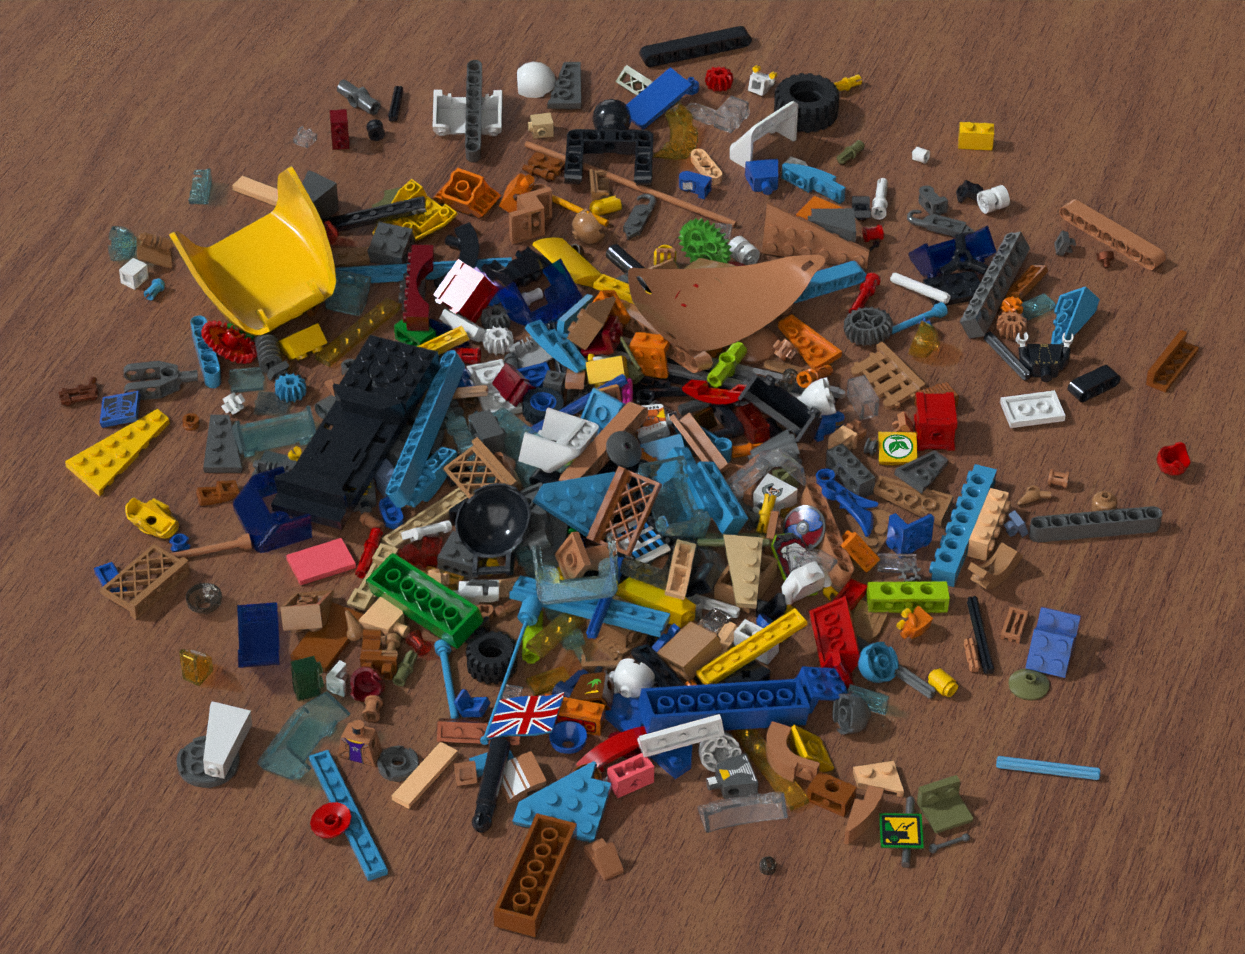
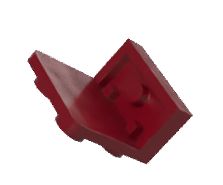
M618 316L610 317L603 333L597 334L586 350L580 349L579 352L582 356L588 357V354L610 355L615 352L620 342V337L623 336V325L619 322Z

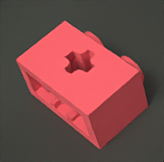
M642 753L607 768V782L612 784L611 790L617 798H620L654 783V765L648 757H644Z

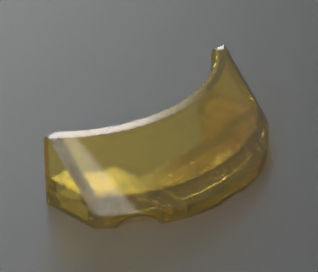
M678 103L666 111L665 114L670 128V141L665 143L663 148L654 154V158L683 160L691 156V151L696 149L698 130L692 123L693 115L681 103Z

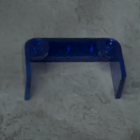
M988 226L965 236L966 249H969L970 254L974 256L973 259L985 263L986 258L997 253ZM955 239L931 246L925 243L908 253L910 261L923 277H937L940 268L951 261L950 258L954 256L953 252L956 250ZM961 257L960 261L964 262L965 258Z
M562 259L543 269L551 285L544 292L548 304L531 312L515 282L496 293L507 315L513 322L526 327L531 322L541 320L547 327V323L558 322L559 318L583 298Z
M283 466L253 475L233 501V510L245 533H249L254 550L259 553H266L312 538L310 514L290 519L289 515L283 511L270 513L262 499L263 497L278 493L274 478L276 475L285 473Z

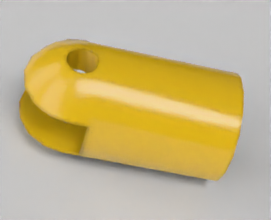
M615 195L601 200H594L590 204L589 209L593 214L602 216L621 210L622 204L621 200L616 198Z

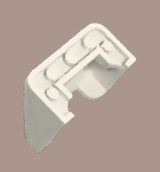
M434 90L433 131L439 136L465 134L466 97H452L451 93L445 96L442 90ZM493 90L492 96L485 94V97H482V135L497 136L502 131V90Z

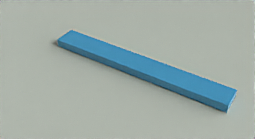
M329 750L310 755L309 761L329 802L344 804L351 812V823L344 833L367 880L370 881L388 875V869Z

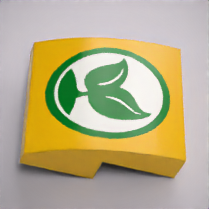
M878 432L879 465H904L917 459L916 433Z

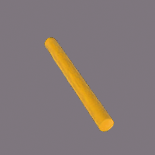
M552 194V202L577 214L583 210V208ZM593 214L599 224L605 227L608 226L609 220Z

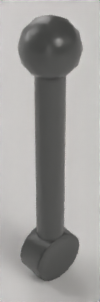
M965 833L962 837L939 845L931 844L929 851L936 853L937 849L961 841L967 842L970 840V835Z

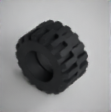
M484 631L481 632V635L477 634L474 636V639H470L466 647L468 673L471 674V677L473 679L477 678V681L480 683L485 682V684L489 685L490 683L498 684L500 681L503 683L516 646L514 639H510L508 634L503 635V632L500 631L498 633L494 631L486 633ZM517 656L508 679L512 678L513 674L517 671Z

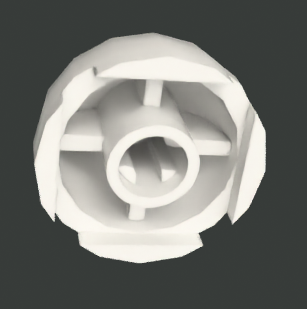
M634 659L621 660L613 675L615 687L626 698H639L641 689L651 688L655 682L653 671L642 662L640 665L633 663Z

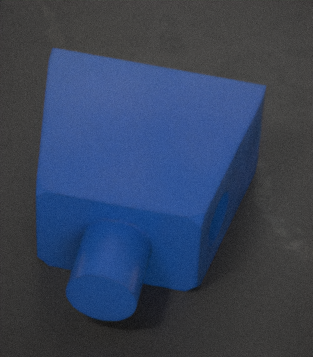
M778 159L745 162V177L754 192L763 191V194L770 195L773 190L778 189Z

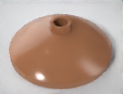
M763 327L748 337L739 340L738 342L743 343L747 348V353L740 362L757 364L771 359L775 355L774 352L776 350L773 345L778 340L774 332ZM732 344L724 347L725 352L730 348Z

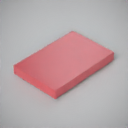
M342 538L286 555L287 561L300 586L356 568V563Z

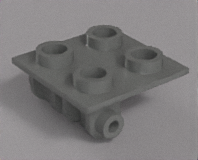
M265 450L261 459L254 460L253 468L255 470L251 477L275 482L274 478L276 475L291 471L297 462L296 460H290L288 455Z

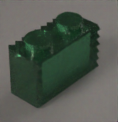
M315 656L290 661L292 687L297 701L316 698V696L320 697L321 688L324 687L322 676L319 675L323 673L320 661L316 662Z

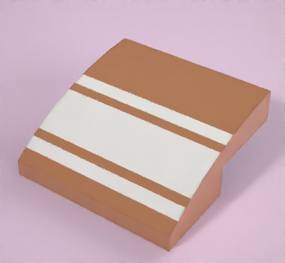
M532 751L507 761L501 785V791L507 804L527 798V792L547 786V780Z

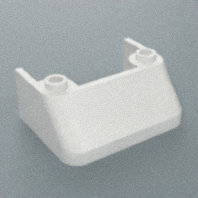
M547 408L541 432L542 437L525 432L518 461L541 468L544 472L552 473L581 455L597 436L599 426L594 422Z

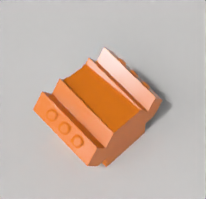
M457 168L451 173L449 181L432 199L439 204H447L454 210L465 214L472 213L477 218H480L488 212L502 195L491 188L483 176Z

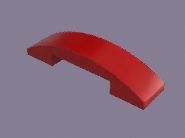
M691 380L682 387V391L703 402L729 404L739 400L738 397L747 385L737 384L731 390L709 388L707 381Z
M645 727L629 729L605 740L583 756L576 763V766L589 764L594 761L601 773L604 772L603 766L637 748L641 751L637 738L647 734Z

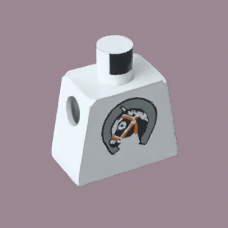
M767 473L754 491L753 511L757 516H760L759 510H762L764 495L769 494L771 496L772 494L777 496L773 511H778L780 515L797 503L798 489Z

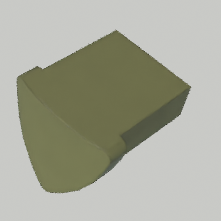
M791 467L772 470V476L795 488H799L798 481Z

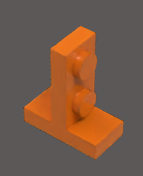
M847 530L842 535L844 542L840 546L867 573L880 558L856 532L851 533Z

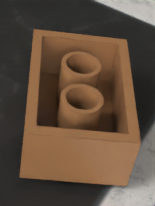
M763 553L761 554L757 600L763 596L777 577L778 559ZM728 565L715 584L714 599L736 606ZM739 607L740 610L750 613L753 609Z

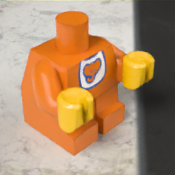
M918 605L913 613H911L909 608L903 610L901 616L903 618L908 617V620L906 622L900 620L896 627L902 630L900 632L902 638L906 639L909 636L911 639H914L929 629L933 618Z

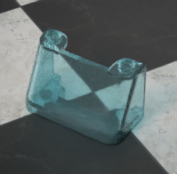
M684 455L640 464L636 474L662 484L651 509L656 521L657 531L663 536L705 537L711 518L708 511L703 512V509H698L687 483L689 476L683 471V466L687 465ZM650 484L644 487L646 495L652 493L654 485Z

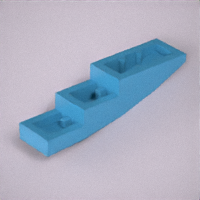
M541 320L527 324L525 327L526 331L554 359L575 373L587 370V361L570 340H563L555 329L549 331Z

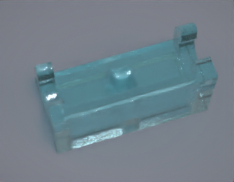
M211 169L195 170L193 174H199L202 177L192 179L193 182L188 199L189 204H208L212 186Z

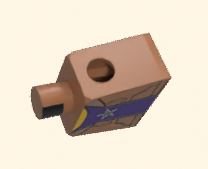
M361 720L348 723L340 739L338 757L375 767L382 753L377 731L374 728L364 726V722Z

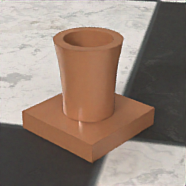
M571 532L555 553L567 587H574L587 570L606 572L611 561L609 549L605 545L585 548L579 532Z

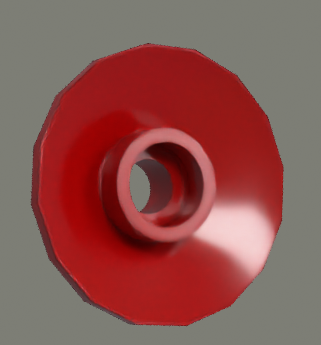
M339 802L324 804L312 815L310 821L311 830L316 836L321 838L337 837L350 826L351 812L346 805Z

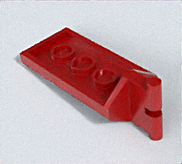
M844 596L810 610L809 614L821 668H835L847 689L854 691L856 686L853 682L852 672L858 665L860 649L849 601Z

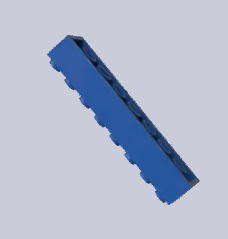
M785 679L642 688L638 709L646 733L649 734L718 714L721 716L724 730L769 728L772 721L786 726L806 725L810 705L800 680Z

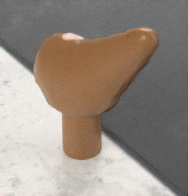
M1035 485L1029 486L1026 489L1025 495L1017 502V505L1021 506L1035 502L1040 498L1051 499V491H1040L1039 487Z
M346 610L348 639L353 642L358 641L360 638L363 639L362 625L350 611Z

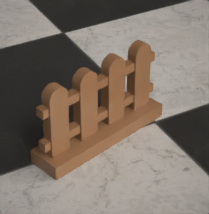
M880 342L876 345L877 353H870L869 357L860 363L856 361L851 368V374L853 377L864 376L862 378L863 387H875L872 390L874 398H886L883 401L885 409H898L901 407L900 404L910 398L912 400L915 399V393L921 389H926V384L883 342ZM877 366L880 367V368H878L877 370L873 371L872 373H869V372H868V371L874 369V368L877 367ZM890 377V379L887 380V381H885L884 383H882V384L879 383L880 381L884 380L885 378ZM899 387L901 388V390L897 391L896 393H894V394H892V395L890 394L892 391L896 390L897 388H899Z

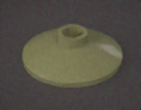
M1030 669L1015 671L1010 676L1008 682L1010 691L1023 700H1038L1044 697L1049 690L1047 677L1041 672Z

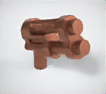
M94 376L90 377L88 385L78 384L74 388H62V390L58 391L61 405L71 406L72 403L97 400V378Z

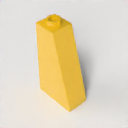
M646 566L617 585V596L635 605L670 613V621L668 623L671 625L676 624L680 629L695 619L696 605L686 597L682 600L665 595L667 583Z

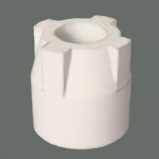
M916 147L912 152V160L926 164L930 158L929 150Z

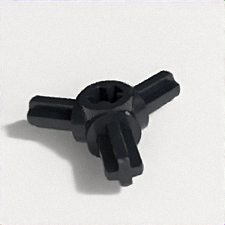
M956 234L954 236L956 250L953 252L954 256L950 258L951 261L939 269L940 275H950L956 270H968V268L984 275L988 265L973 259L974 256L970 254L969 249H966L965 235ZM961 257L965 258L964 262L960 261Z

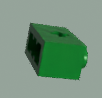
M403 319L394 325L395 339L401 343L419 346L436 338V331L429 327V331H407L406 323H403Z

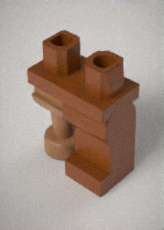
M363 629L360 667L368 666L377 669L381 675H384V680H392L398 671V651H396V648L401 644V637L396 633L387 634L384 642L387 650H381L382 631Z

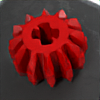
M725 66L712 67L707 70L705 82L708 89H712L713 92L727 91V89L731 88L734 77L731 69H726Z

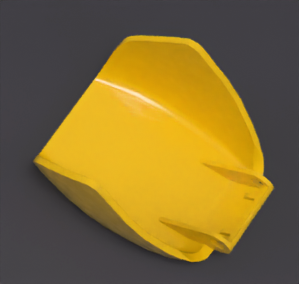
M292 166L278 175V200L274 210L210 247H201L195 245L179 231L169 234L186 266L211 302L230 323L253 336L263 335L302 315L305 311L329 298L335 289L336 268L325 227L315 205Z

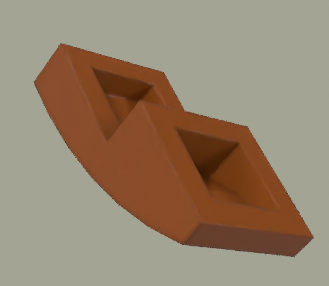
M236 480L217 481L216 487H197L196 495L200 506H206L234 499L240 495Z

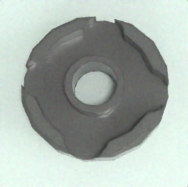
M399 745L383 750L377 761L378 771L382 777L394 782L405 781L419 766L416 752L411 748L406 749L404 746ZM397 761L403 762L401 765H394L393 763Z

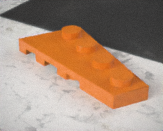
M791 314L778 322V328L795 345V349L811 368L817 369L824 365H829L842 357V351L794 315Z

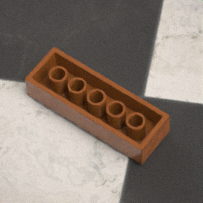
M536 813L493 910L495 927L536 937L577 841V823Z

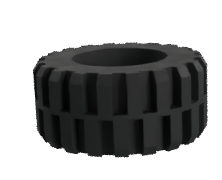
M813 73L794 74L789 78L783 79L775 89L774 112L791 101L798 104L797 132L810 133L814 131L815 133L821 129L825 130L838 117L839 91L828 78H823L821 75H813Z

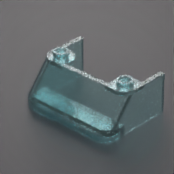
M310 405L306 406L302 412L241 425L239 421H235L231 428L239 454L244 455V458L255 456V452L297 443L300 446L308 445L316 432Z
M607 536L610 558H605L599 563V576L560 580L559 571L556 567L551 565L542 566L540 546H532L538 600L542 604L552 605L613 597L618 591L619 572L615 537Z
M326 691L299 707L290 716L259 758L257 764L262 769L284 778L299 780L306 772L310 771L311 767L305 760L321 738L326 735L330 737L337 730L335 727L337 723L347 718L351 713Z

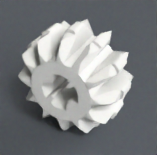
M493 326L492 329L486 330L483 336V346L485 350H488L489 354L504 355V352H510L509 348L514 344L512 332L508 331V328H502L501 326L496 328Z

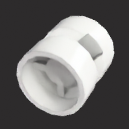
M999 185L979 192L977 194V202L980 210L987 214L996 209L1008 207L1010 197L1007 189L1003 185Z
M743 236L733 238L728 244L731 246L729 251L732 254L730 256L737 262L751 265L756 264L759 260L760 251Z

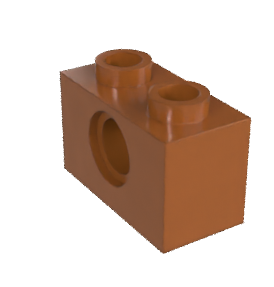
M819 771L808 786L807 801L845 817L854 804L857 787L849 782H844L830 774Z

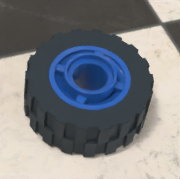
M537 387L536 389H531L523 397V417L532 425L545 419L547 408L557 411L564 408L562 395L552 388Z

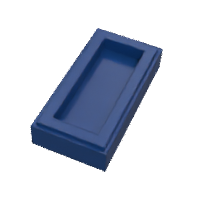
M113 562L94 568V572L102 587L119 574ZM120 587L111 588L109 591L111 593L120 592ZM122 587L123 592L127 591V587Z

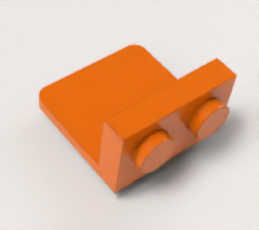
M636 332L629 344V348L641 367L644 376L667 378L669 375L666 352L671 343L660 334Z

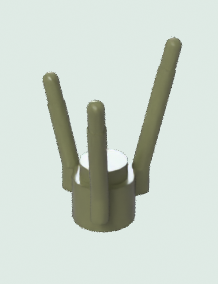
M620 337L633 363L631 364L626 358L629 378L632 379V384H636L643 379L644 374L625 339Z

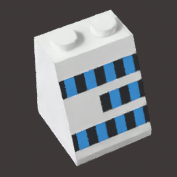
M636 520L628 523L630 532L636 529L638 525ZM646 520L631 556L625 555L627 563L636 571H639L645 566L651 565L656 558L664 556L671 549ZM624 526L616 529L618 537L626 534ZM612 531L606 534V542L614 540ZM628 538L620 541L623 550H627L629 545Z

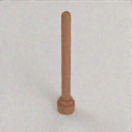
M249 533L237 537V540L170 554L181 559L182 557L189 558L237 547L247 550L252 549Z

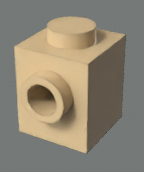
M551 113L530 115L528 131L532 132L533 139L554 137Z

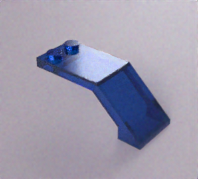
M277 602L237 605L239 636L238 668L280 665Z

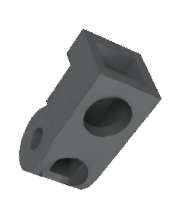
M925 185L919 188L918 202L929 215L947 213L948 199L945 196L940 198L931 186Z

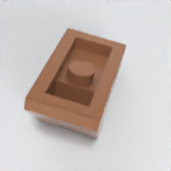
M601 838L584 846V853L604 880L624 872L613 842L606 844L604 839Z

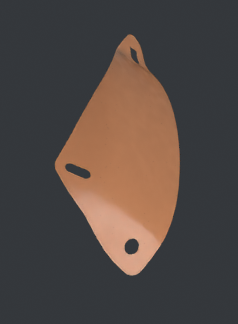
M798 255L757 264L725 268H630L628 271L629 290L637 310L667 341L693 351H709L744 339L780 316L803 293L813 275L825 264V258L821 255ZM811 260L814 265L803 271L801 269L802 266ZM637 276H640L645 281L652 294L646 293L637 280ZM665 331L672 334L676 339H673L670 336H668L665 333Z

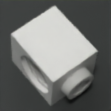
M132 258L119 269L121 283L134 290L149 278L147 264L135 258Z

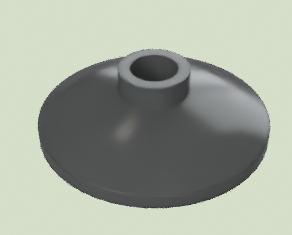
M617 431L607 439V454L616 465L629 468L635 466L640 461L642 455L641 446L632 434L625 431Z

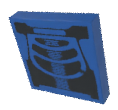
M139 391L103 397L100 415L101 427L137 421L141 396Z

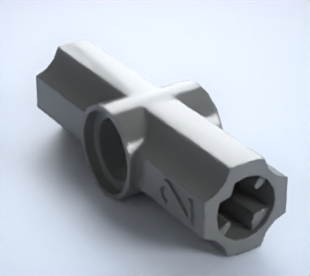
M345 79L339 82L337 92L346 97L352 107L356 108L359 106L372 115L378 113L381 105L369 95L366 88H357Z

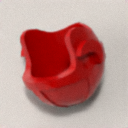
M1183 442L1162 447L1156 458L1161 472L1172 476L1183 474L1191 463L1186 445Z

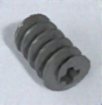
M259 335L255 338L260 370L268 373L271 367L282 362L278 339L273 335Z

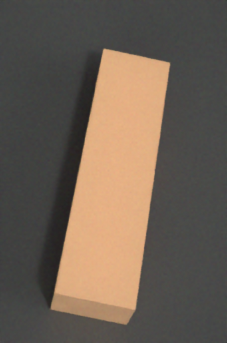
M677 539L665 595L682 600L685 599L696 544Z

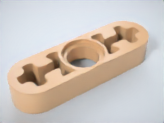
M703 149L692 150L691 163L701 175L712 177V185L720 184L722 182V171Z

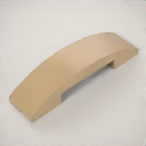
M380 543L372 557L373 564L360 587L354 589L347 601V606L366 611L374 603L377 596L371 593L366 579L391 553L398 555V548Z

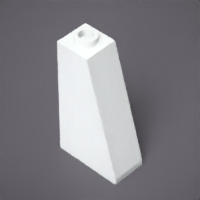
M211 702L203 758L205 774L225 779L252 726L250 710Z

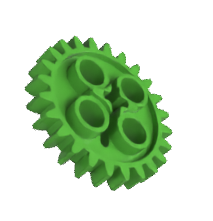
M695 218L693 221H688L682 227V230L679 231L681 235L678 238L682 240L679 245L684 246L681 251L687 253L685 257L691 258L690 263L699 258L729 263L728 261L731 259L730 255L732 254L729 251L731 246L727 245L729 239H724L726 234H721V228L716 229L715 223L710 225L709 220L704 223L702 218L699 221Z

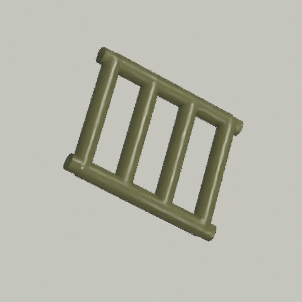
M696 533L695 535L698 546L725 547L722 533ZM766 533L737 534V536L763 538L762 546L770 545V540L766 539Z

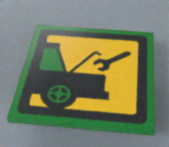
M879 813L881 848L924 849L922 814Z

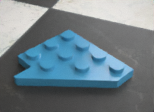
M615 472L543 484L532 502L587 537L589 527L596 518Z
M593 761L519 801L512 822L514 825L530 828L536 813L577 823V840L592 843L596 840L612 784L593 779L597 766L596 762Z

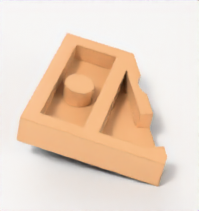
M894 761L853 767V775L858 788L867 790L868 785L885 788L886 791L895 792L898 797L904 796V790Z

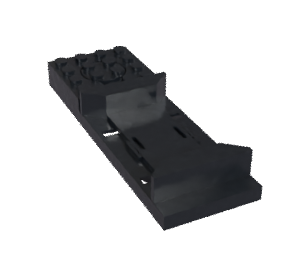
M370 335L340 384H333L336 400L293 469L275 476L274 480L278 493L271 502L272 511L342 530L441 366L438 351ZM375 437L386 439L384 444L373 440ZM344 488L356 489L354 493L343 491Z

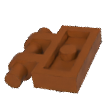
M536 151L528 160V165H523L522 170L532 176L538 175L544 180L550 179L554 181L556 176H559L565 169V161Z

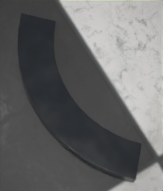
M468 222L454 228V233L461 245L458 259L474 269L479 258V241L474 227ZM449 271L440 278L434 280V286L437 289L442 283V281L445 279Z

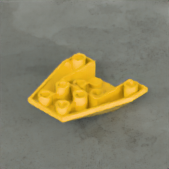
M411 179L397 192L391 203L424 196L427 212L383 223L413 229L415 240L418 241L446 226L458 213L447 204L440 206L426 195L424 188Z

